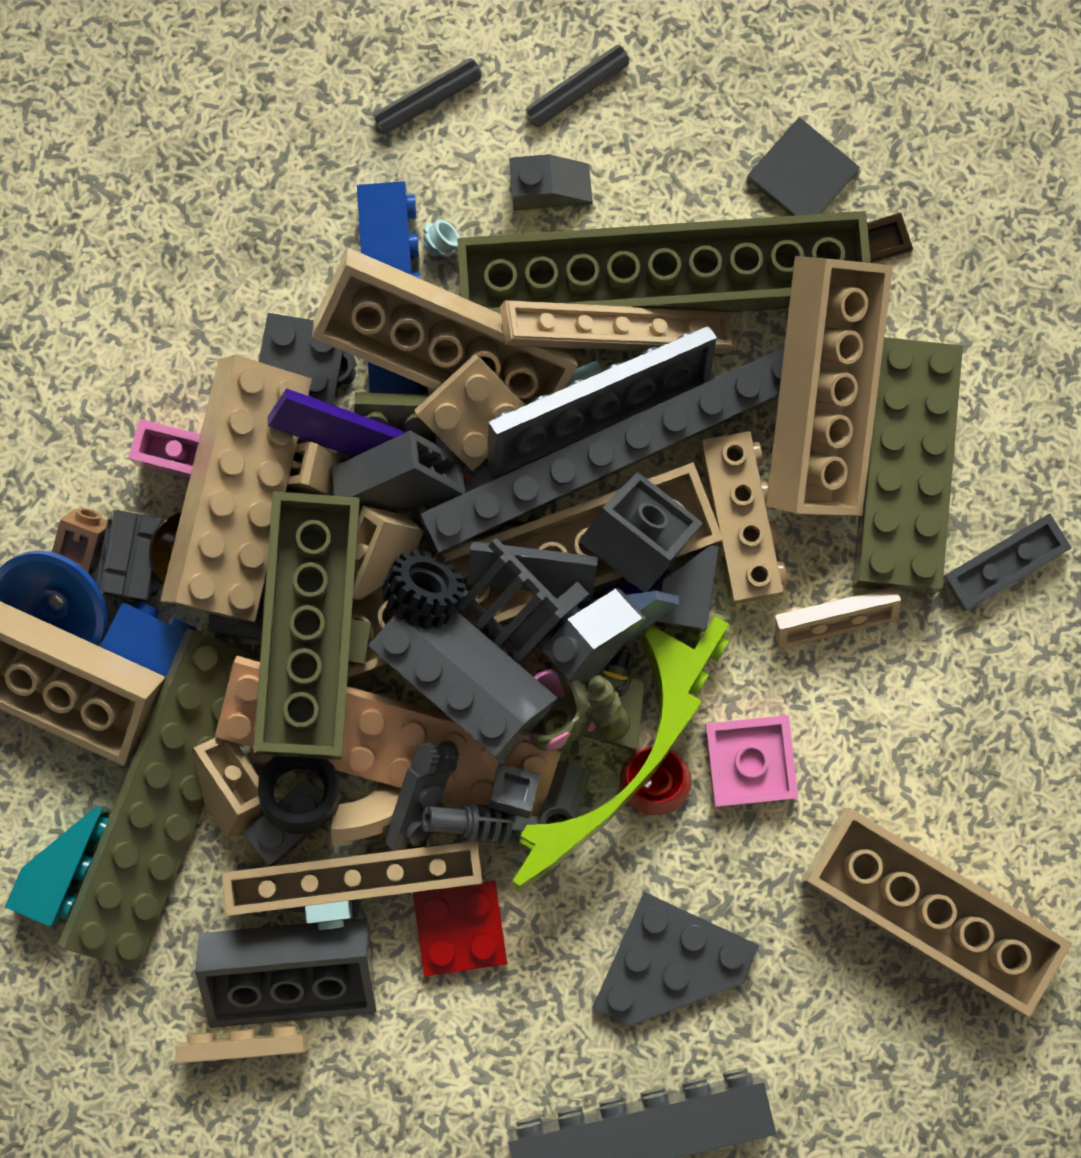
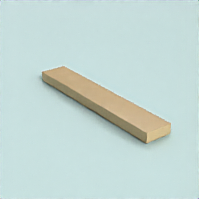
M506 300L500 306L505 343L511 346L646 351L649 348H659L673 342L686 332H696L709 326L717 337L714 354H729L735 348L728 312Z

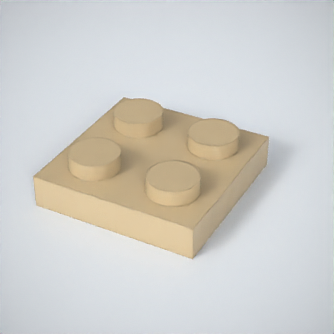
M475 353L414 411L473 471L488 458V422L502 412L514 411L526 405Z

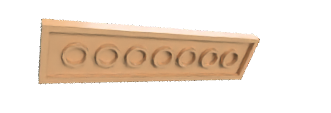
M236 656L215 737L254 748L260 662ZM348 686L346 690L342 759H328L337 771L401 788L407 769L411 767L414 755L417 753L416 749H418V746H421L422 743H432L438 748V744H441V742H455L460 756H458L459 760H457L456 770L449 773L442 799L462 805L466 803L489 804L496 770L499 763H501L445 713ZM524 739L503 764L540 774L530 815L540 817L558 764L561 749L550 752L542 751Z

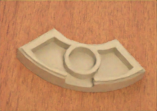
M379 782L376 790L367 797L352 803L339 804L332 818L331 842L354 841L382 833L383 827L391 823L401 788Z

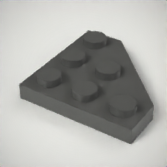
M643 892L592 1008L632 1026L743 983L759 945Z

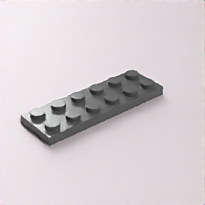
M709 326L696 332H686L675 341L659 348H649L634 359L624 363H615L604 372L588 379L574 381L565 389L551 395H541L526 406L514 411L500 413L488 422L487 469L495 480L709 382L717 337Z

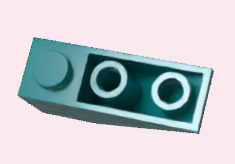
M96 806L24 865L17 877L5 908L50 927L61 925L62 920L68 921L77 898L73 894L79 881L83 882L93 859L90 855L96 841L100 842L108 822L107 816L110 809Z

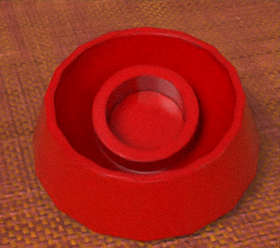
M653 746L636 750L625 760L620 771L619 786L621 791L639 773L648 759ZM670 750L659 768L631 797L628 803L635 810L646 815H664L675 811L686 801L691 790V773L686 761L676 751Z

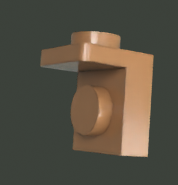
M79 508L72 510L60 519L52 552L71 559L91 575L102 536L105 534L107 520L101 518L98 512L91 509Z

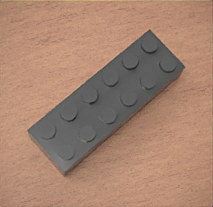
M739 1068L724 1072V1080L709 1083L706 1077L691 1079L681 1083L683 1090L667 1093L665 1087L653 1088L641 1092V1100L628 1103L624 1102V1097L610 1098L599 1102L600 1109L583 1113L582 1106L572 1107L557 1112V1119L543 1123L541 1116L525 1118L517 1121V1127L510 1130L508 1144L511 1158H680L777 1134L764 1081L757 1073H748L747 1068Z

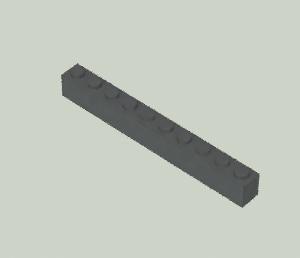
M784 347L421 513L417 518V523L424 530L423 535L433 556L441 555L779 398Z

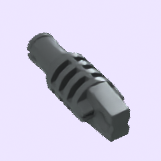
M466 803L460 809L428 806L422 814V829L424 832L457 834L463 841L516 844L517 837H520L526 825L539 824V817L530 816L528 819L488 808V805Z

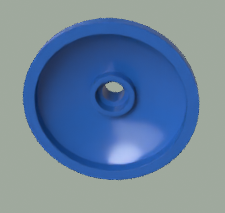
M28 551L14 556L0 567L1 602L100 646L107 628L106 604L96 582L81 566L57 553ZM56 595L61 598L63 603L57 600Z

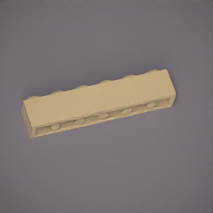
M471 841L221 873L226 916L482 883L478 842Z

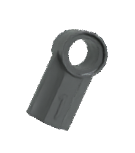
M558 761L539 817V824H545L547 818L552 814L563 817L565 821L577 818L592 771L571 763Z

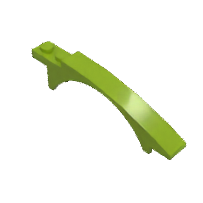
M714 616L695 649L685 645L657 627L649 626L641 646L655 676L659 700V719L655 742L648 759L636 777L623 791L596 810L563 822L526 825L520 835L521 840L519 843L531 850L513 879L512 889L519 893L566 859L608 824L659 768L700 708L702 701L689 693L698 695L709 676L707 672L703 671L710 658L718 662L730 640L724 637L729 623Z

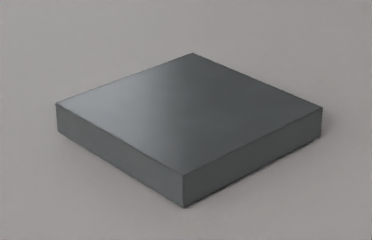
M799 117L751 170L746 179L790 216L822 214L859 172L860 167Z

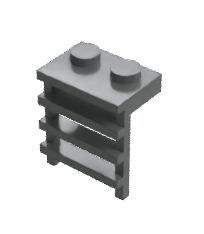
M496 538L488 547L499 557L498 560L470 592L465 589L458 607L462 611L468 608L478 619L475 625L480 630L486 627L496 637L493 643L498 647L503 644L514 655L512 659L519 664L536 648L542 653L544 652L542 649L555 635L558 626H562L568 618L581 611L578 605L589 593L576 582L556 599ZM507 565L517 577L486 611L476 599ZM525 584L535 596L504 629L494 617Z

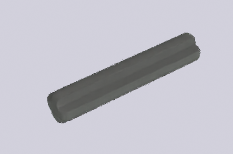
M615 45L527 106L526 115L535 127H540L627 67L630 60L627 52L621 45Z
M469 58L375 112L373 117L378 129L383 134H387L479 81L482 74L478 64L473 58Z

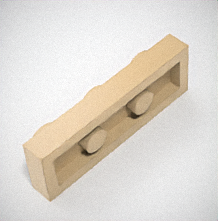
M896 586L886 589L872 588L861 595L845 599L835 597L826 600L820 605L808 608L793 607L782 614L775 615V635L779 649L898 621L901 599Z
M297 1025L271 1027V1035L255 1036L254 1028L229 1031V1038L214 1040L212 1032L187 1034V1042H182L175 1046L176 1063L304 1053L309 1049L308 1031L297 1032Z

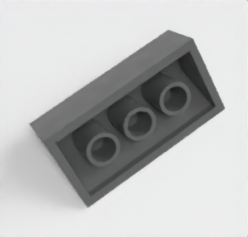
M456 610L447 624L443 622L439 628H435L431 624L429 629L422 628L419 621H417L415 626L408 624L410 618L404 616L400 620L394 615L368 646L502 764L559 700Z
M367 918L343 920L344 927L318 930V922L199 933L195 973L209 1028L377 1013L372 945Z

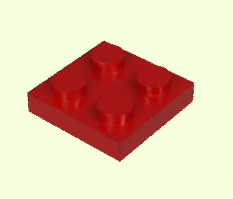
M496 880L485 881L481 884L413 892L424 977L508 964Z

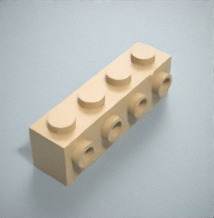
M750 431L704 439L701 441L699 449L711 509L723 537L719 548L730 603L735 605L780 596L783 592L782 586L788 584L784 561H777L774 545H779L780 543L779 533L775 520L769 521L767 515L768 482H761L758 466L763 465L759 441H752Z

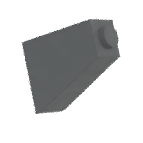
M408 431L332 467L333 496L360 498L358 516L363 505L392 512L448 501L465 494L461 459L412 431Z

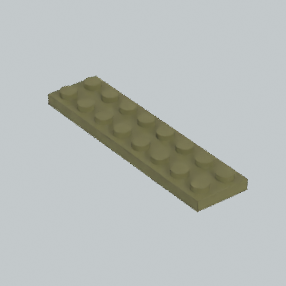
M186 628L58 945L60 947L138 971L205 804L192 749L216 738L215 733L236 656L260 662V657Z

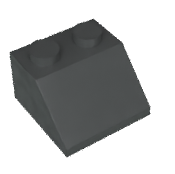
M636 472L602 507L579 542L591 550L596 557L602 559L623 575L629 583L637 586L643 592H648L690 541L703 522L640 473Z

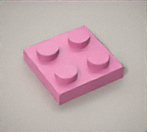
M789 715L705 724L714 807L798 798Z

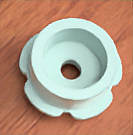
M442 219L437 220L433 225L431 223L425 225L423 229L426 234L423 239L425 248L436 257H451L458 246L457 238H460L456 229L449 222Z

